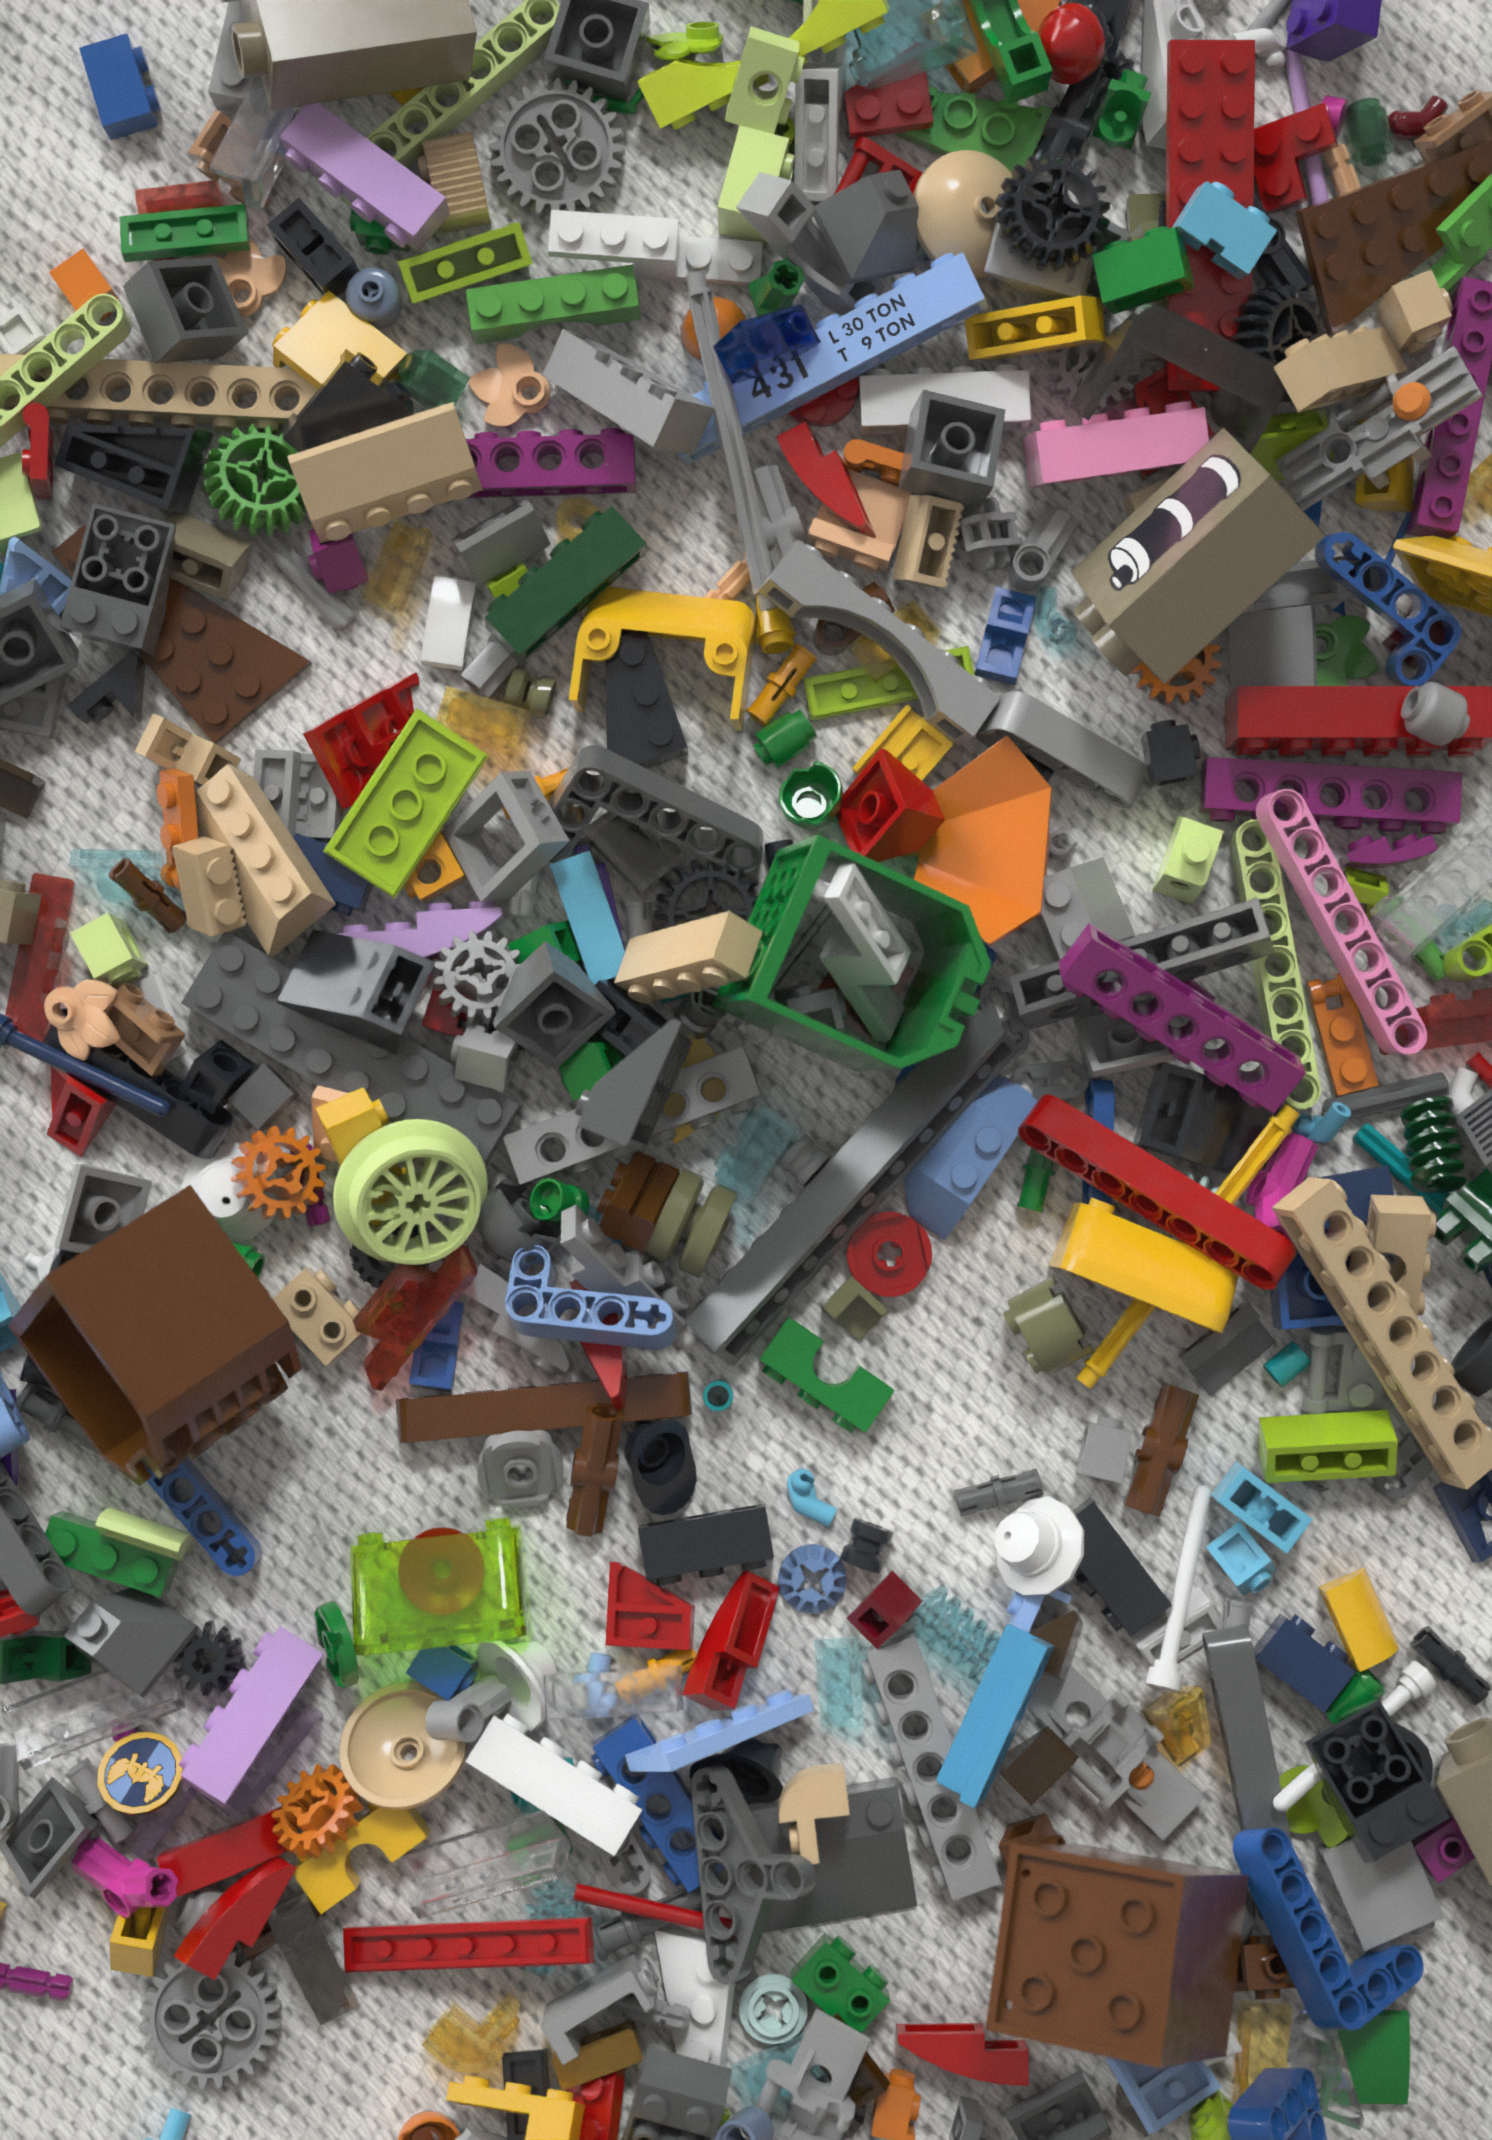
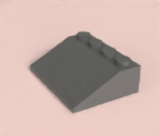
M673 1018L597 1081L592 1092L587 1089L584 1090L575 1110V1114L581 1116L577 1125L628 1148L644 1153L696 1035L683 1022Z
M895 1777L846 1785L850 1815L814 1819L819 1864H812L816 1873V1884L812 1891L797 1899H773L763 1933L917 1906ZM780 1797L772 1801L747 1803L772 1854L801 1855L800 1852H791L789 1826L797 1825V1821L779 1823ZM752 1864L750 1869L751 1879L757 1886L762 1887L764 1884L763 1872L760 1867ZM788 1866L786 1872L787 1880L792 1887L799 1889L801 1884L800 1875L794 1867Z

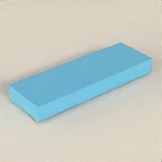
M591 851L550 864L589 979L596 985L599 980L616 978L625 954V948Z

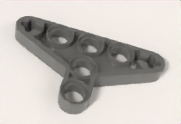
M714 1764L699 1769L694 1773L691 1780V1794L707 1962L713 1978L719 1983L727 1985L745 1978L750 1973L773 1899L793 1900L808 1894L816 1884V1873L811 1862L804 1856L772 1854L732 1773L724 1765ZM709 1780L717 1785V1791L709 1786ZM723 1803L725 1804V1808H717V1809L711 1810V1807H710L711 1804H712V1807L717 1806V1805H720V1804H723ZM713 1818L720 1821L723 1826L724 1837L722 1841L717 1840L711 1832V1821ZM717 1862L724 1865L728 1872V1882L726 1885L720 1883L715 1875ZM752 1864L760 1867L763 1872L764 1884L762 1887L757 1886L751 1879L750 1869ZM788 1866L794 1867L800 1875L801 1884L799 1889L792 1887L787 1880L786 1872ZM721 1906L729 1910L732 1916L731 1929L723 1926L720 1921L719 1910ZM734 1936L738 1938V1941L731 1943V1940L723 1941ZM726 1957L728 1960L734 1962V1968L731 1963L726 1962Z

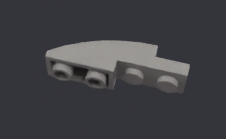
M576 1205L561 1212V1244L571 1253V1276L589 1291L664 1300L669 1304L673 1312L677 1331L686 1328L684 1321L686 1320V1309L688 1308L687 1296L682 1287L674 1285L668 1279L656 1261H651L642 1251L636 1249L625 1254L621 1246L613 1243L601 1231L598 1223L593 1218H588ZM655 1319L654 1324L657 1325L658 1322H662V1319Z
M442 1258L431 1262L426 1272L434 1276L431 1282L432 1285L454 1296L456 1290L471 1298L468 1304L470 1307L488 1317H491L493 1311L500 1314L492 1328L494 1332L500 1334L496 1340L498 1343L516 1353H519L521 1348L526 1349L536 1355L534 1360L536 1365L556 1375L559 1369L564 1372L569 1370L572 1361L560 1339L525 1336L514 1329L505 1309V1298L509 1281L506 1277L485 1263H480L474 1275L471 1276ZM527 1304L518 1311L517 1315L521 1317L530 1316L536 1311L537 1306Z

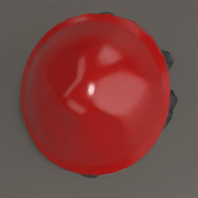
M1061 0L1058 3V7L1044 18L1038 31L1053 70L1051 79L1060 84L1067 85L1081 82L1091 74L1102 69L1108 61L1107 49L1113 43V36L1109 32L1106 17L1094 1Z

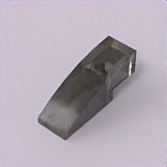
M304 1893L274 1908L268 1918V1923L320 2025L359 2007L360 2003L307 1894Z

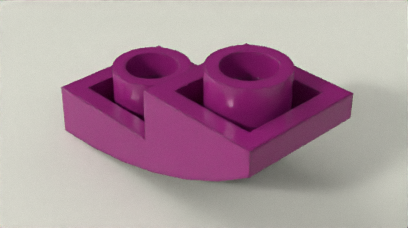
M1413 833L1392 843L1395 849L1392 852L1386 837L1373 841L1371 836L1367 835L1346 845L1349 853L1339 858L1344 867L1385 868L1418 860L1432 854L1438 848L1432 835L1418 839L1416 833Z

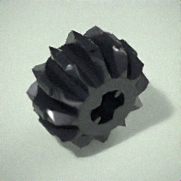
M208 1620L204 1624L203 1632L197 1626L199 1628L197 1633L173 1661L174 1663H183V1667L174 1672V1677L179 1679L187 1674L190 1679L186 1683L185 1689L188 1691H192L200 1682L203 1696H208L212 1692L213 1684L220 1692L227 1690L229 1687L227 1678L234 1680L240 1672L233 1665L242 1664L246 1660L244 1654L232 1653L233 1649L242 1644L241 1638H234L229 1643L225 1639L230 1633L231 1627L228 1625L223 1626L216 1635L214 1621ZM203 1648H206V1654L213 1651L217 1659L211 1663L212 1668H209L210 1663L203 1666L199 1660V1657L204 1654Z

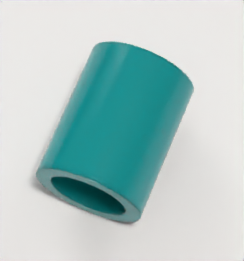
M1291 1341L1263 1364V1367L1275 1382L1283 1388L1311 1365V1361L1294 1341Z
M721 1379L709 1382L703 1393L705 1405L713 1411L727 1409L733 1400V1389L730 1384ZM723 1386L726 1388L729 1398L724 1404L716 1405L709 1400L708 1391L712 1387Z

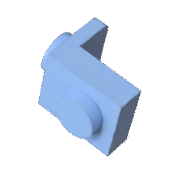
M1065 1585L1049 1595L1067 1604L1070 1603L1072 1595L1064 1590ZM1014 1591L1006 1609V1612L1012 1615L1009 1620L1010 1624L1029 1633L1045 1595L1025 1596Z

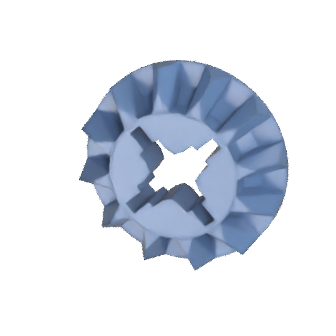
M808 1544L794 1549L785 1557L779 1569L778 1583L785 1601L799 1612L818 1614L833 1608L844 1594L847 1575L841 1559L831 1549L822 1545ZM801 1564H804L813 1573L818 1570L822 1571L826 1567L828 1568L820 1579L822 1590L824 1591L823 1595L812 1586L806 1589L803 1588L798 1592L797 1589L801 1587V1583L805 1580Z

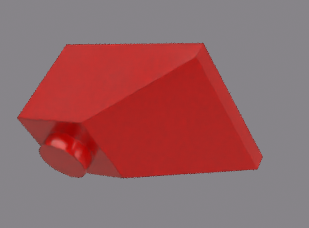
M882 748L843 793L842 808L836 815L849 849L878 863L920 850L945 821L933 790L889 751Z

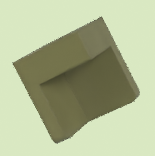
M852 1276L822 1305L857 1340L862 1339L889 1312Z

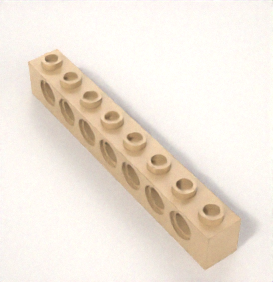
M0 354V377L25 355ZM102 359L46 409L49 413L50 423L56 424L70 423V417L86 418L87 423L97 426L112 425V419L128 420L129 425L140 428L153 427L154 422H170V426L175 429L196 428V424H212V429L232 432L238 426H251L253 423L258 433H264L265 428L270 424L273 434H278L280 428H283V425L293 413L296 415L300 413L317 389L291 368L178 362L155 364L154 361ZM51 367L42 368L36 374L35 381L45 382L52 375L53 369ZM77 386H89L88 393L83 399L71 400V394ZM119 388H131L130 395L125 401L113 402V395ZM163 389L173 390L170 401L161 405L154 403L155 396L159 391ZM205 391L215 392V398L211 404L204 407L196 405V400L201 393ZM247 393L257 395V400L252 407L247 409L238 407V401L243 395ZM20 395L8 397L4 402V410L8 411L16 408L20 402ZM295 395L299 397V403L294 409L289 411L279 409L282 399L286 396Z
M1308 1177L1271 1207L1442 1482L1462 1489H1469L1492 1469V1430L1481 1422L1474 1410L1476 1409V1404L1473 1398L1460 1388L1453 1376L1455 1374L1453 1366L1444 1356L1439 1354L1434 1346L1432 1332L1423 1322L1418 1320L1411 1309V1298L1405 1290L1397 1286L1390 1275V1264L1381 1253L1374 1249L1367 1238L1369 1236L1367 1227L1358 1217L1353 1215L1346 1204L1347 1195L1342 1187L1331 1179ZM1328 1219V1221H1329V1229H1328L1327 1233L1325 1234V1233H1324V1224H1325V1221ZM1350 1254L1351 1262H1350V1266H1349L1348 1269H1347V1268H1346V1259H1347L1348 1255ZM1372 1289V1299L1368 1304V1294ZM1393 1325L1394 1332L1392 1337L1390 1338L1389 1332L1391 1326ZM1415 1359V1367L1414 1370L1411 1372V1365L1413 1360ZM1435 1394H1436V1402H1435V1404H1434V1406H1433L1432 1402H1433V1398H1434V1396H1435ZM1457 1429V1436H1456V1438L1454 1439V1433H1455V1430Z

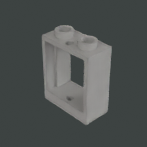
M531 771L500 772L443 831L453 855L460 863L480 902L511 899L569 842L567 835ZM504 806L525 845L499 870L478 831Z

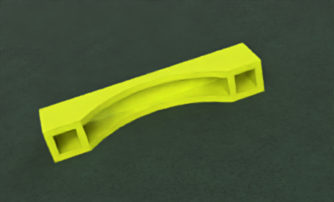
M819 0L807 20L789 39L800 42L798 56L805 58V64L808 62L807 53L819 47L822 48L823 53H827L846 43L844 35L859 27L861 33L864 34L885 23L882 15L888 13L890 9L887 0ZM679 58L642 76L637 82L659 128L661 129L671 124L674 130L679 129L696 119L694 111L706 105L709 106L711 111H714L729 103L741 60L718 63ZM762 74L754 81L759 88L770 82L771 79L768 74Z

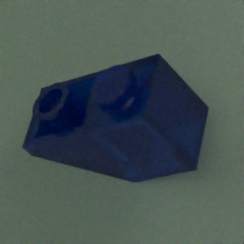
M802 304L740 321L713 348L733 385L763 376L816 347L821 341Z

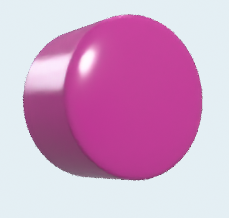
M1326 95L1321 103L1325 102L1329 106L1336 138H1338L1347 115L1348 99Z

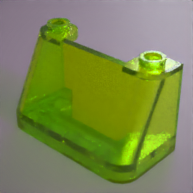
M510 1517L485 1520V1528L479 1529L476 1532L398 1541L383 1539V1532H371L357 1535L358 1542L350 1544L352 1628L356 1655H375L514 1639L526 1636L532 1627L521 1524L511 1525Z

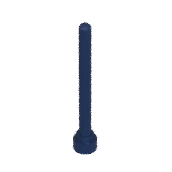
M0 1013V1048L8 1049L13 1047L159 1117L167 1116L170 1113L171 1107L166 1100L19 1032L18 1026L13 1024V1019Z

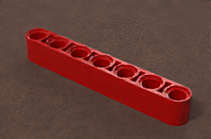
M1042 1095L1018 1127L1020 1138L1029 1147L1258 1288L1273 1290L1297 1255L1295 1245L1281 1233L1056 1096Z

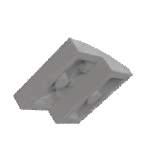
M255 750L253 777L292 837L294 838L295 833L312 839L330 840L342 823L343 809L314 754L299 753L294 750Z

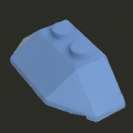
M1006 1076L994 1078L903 1179L910 1217L946 1240L1019 1135L1018 1127L1038 1101L1032 1097L1033 1094L1017 1083L1014 1085Z

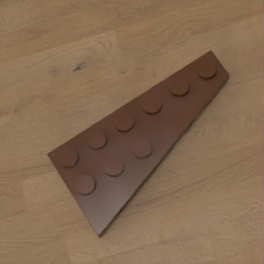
M1492 139L1295 212L1309 270L1314 280L1313 285L1320 313L1323 316V325L1328 335H1335L1389 291L1393 285L1400 282L1444 246L1435 229L1492 173Z
M85 525L52 551L72 576L85 534ZM172 578L169 579L165 617L154 657L138 653L215 744L221 741L312 664L310 660Z

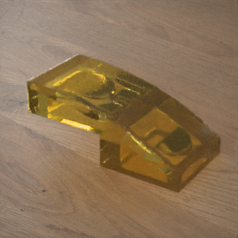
M914 600L893 613L904 623H909L919 628L928 642L940 634L939 629ZM865 636L849 647L850 653L875 683L898 665L878 644Z

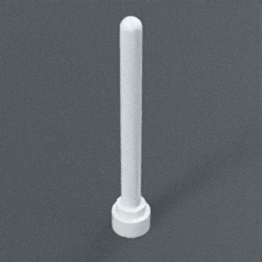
M1203 1485L1196 1487L1193 1493L1160 1659H1155L1154 1667H1149L1146 1685L1178 1693L1181 1689L1183 1674L1179 1673L1181 1665L1177 1664L1211 1496L1209 1488Z
M1412 1661L1399 1673L1400 1679L1396 1682L1398 1687L1381 1701L1390 1717L1409 1700L1425 1699L1437 1688L1436 1681L1432 1675L1416 1661ZM1314 1763L1275 1796L1273 1805L1276 1810L1280 1812L1287 1811L1321 1780Z

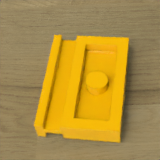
M907 704L852 767V771L859 775L882 748L889 751L923 781L953 747V743L927 723L922 716L920 717Z

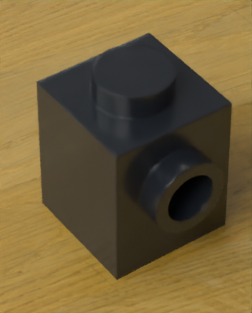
M1164 720L1151 724V730L1146 731L1141 737L1150 788L1192 780L1198 774L1195 760L1200 759L1201 756L1197 735H1190L1188 724L1176 726L1175 720Z

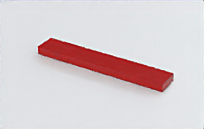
M592 1917L371 1925L343 1928L345 1973L577 1965L595 1962Z

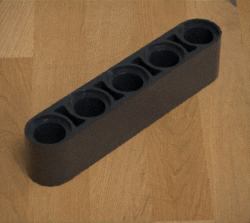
M67 1008L61 1009V1011L63 1012V1014H64L65 1016H67V1014H68ZM51 1024L43 1039V1043L68 1054L60 1044L57 1028ZM115 1044L102 1048L91 1046L90 1054L87 1060L83 1062L166 1100L170 1104L171 1110L167 1116L159 1117L81 1080L82 1082L190 1154L203 1159L215 1157L233 1123V1117L228 1110L223 1107L212 1115L179 1090L184 1080L167 1069H164L161 1075H149Z

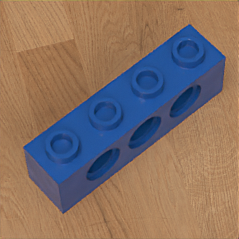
M636 1712L594 1741L592 1748L595 1754L591 1758L604 1778L611 1775L616 1784L618 1783L640 1797L635 1805L642 1809L638 1816L643 1823V1826L639 1828L641 1835L652 1850L657 1847L661 1850L667 1860L663 1867L676 1886L682 1883L688 1893L700 1886L692 1794L676 1770L672 1772H646L638 1778L626 1774L623 1768V1764L626 1762L625 1755L657 1743ZM656 1794L664 1795L670 1800L671 1808L665 1813H655L648 1807V1799ZM711 1824V1832L713 1836L717 1840L722 1841V1839L720 1838V1836ZM678 1831H688L694 1836L695 1843L688 1849H679L673 1845L671 1837ZM719 1862L715 1866V1875L725 1869V1866Z

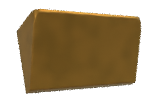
M628 2020L582 2037L578 2056L564 2065L554 2051L551 2061L560 2087L563 2090H567L640 2063L643 2053L636 2022Z

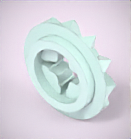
M770 1972L767 1975L753 1979L745 1990L742 1991L739 2002L740 2020L745 2030L760 2042L780 2044L789 2041L801 2031L807 2019L808 2004L805 1994L791 1981L789 1975L783 1976ZM764 1993L771 1997L773 2001L784 2000L788 1997L781 2006L783 2023L772 2013L758 2018L766 2008Z

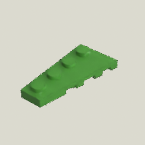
M928 86L934 120L933 128L893 134L942 156L960 150L982 152L1000 161L1011 172L1017 164L1025 167L1027 158L1034 155L1054 108L1041 105L1038 108L1018 105V102L1008 105L1005 99H1001L1000 102L976 98V94L960 92L957 95L939 92L937 88Z

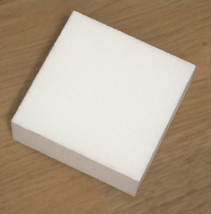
M22 303L0 318V346L6 354L26 355L46 338Z

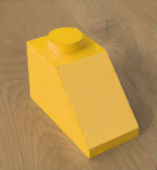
M170 1905L167 1907L138 1908L128 1918L118 1915L109 1941L111 1970L149 1977L154 1976L164 1943Z

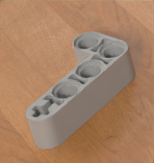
M1011 691L998 695L1001 698L976 733V738L988 747H992L1008 735L1020 751L1096 796L1121 808L1132 807L1147 775V765L1026 693Z

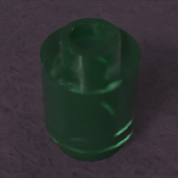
M1377 98L1358 100L1348 106V115L1344 120L1352 160L1356 162L1361 161L1363 166H1375L1384 162L1387 159V155L1394 149L1387 111L1385 107L1381 106L1380 100Z

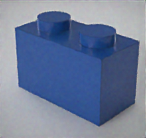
M125 33L79 47L101 123L110 140L159 126L155 112L162 109L154 85L147 87L143 73L149 72L150 69L142 46L134 47L128 34Z

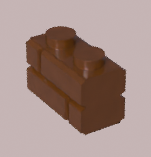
M639 1151L634 1152L628 1165L620 1162L610 1183V1186L616 1189L612 1191L606 1188L596 1210L597 1213L603 1215L599 1224L601 1231L607 1237L616 1241L619 1239L623 1240V1244L638 1251L645 1250L680 1174L679 1169L662 1161L657 1163L655 1158Z

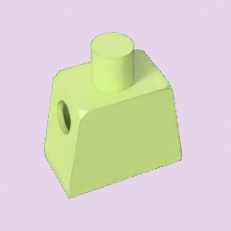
M1178 815L1152 891L1192 905L1206 885L1224 831ZM1173 881L1184 883L1189 887L1176 884Z

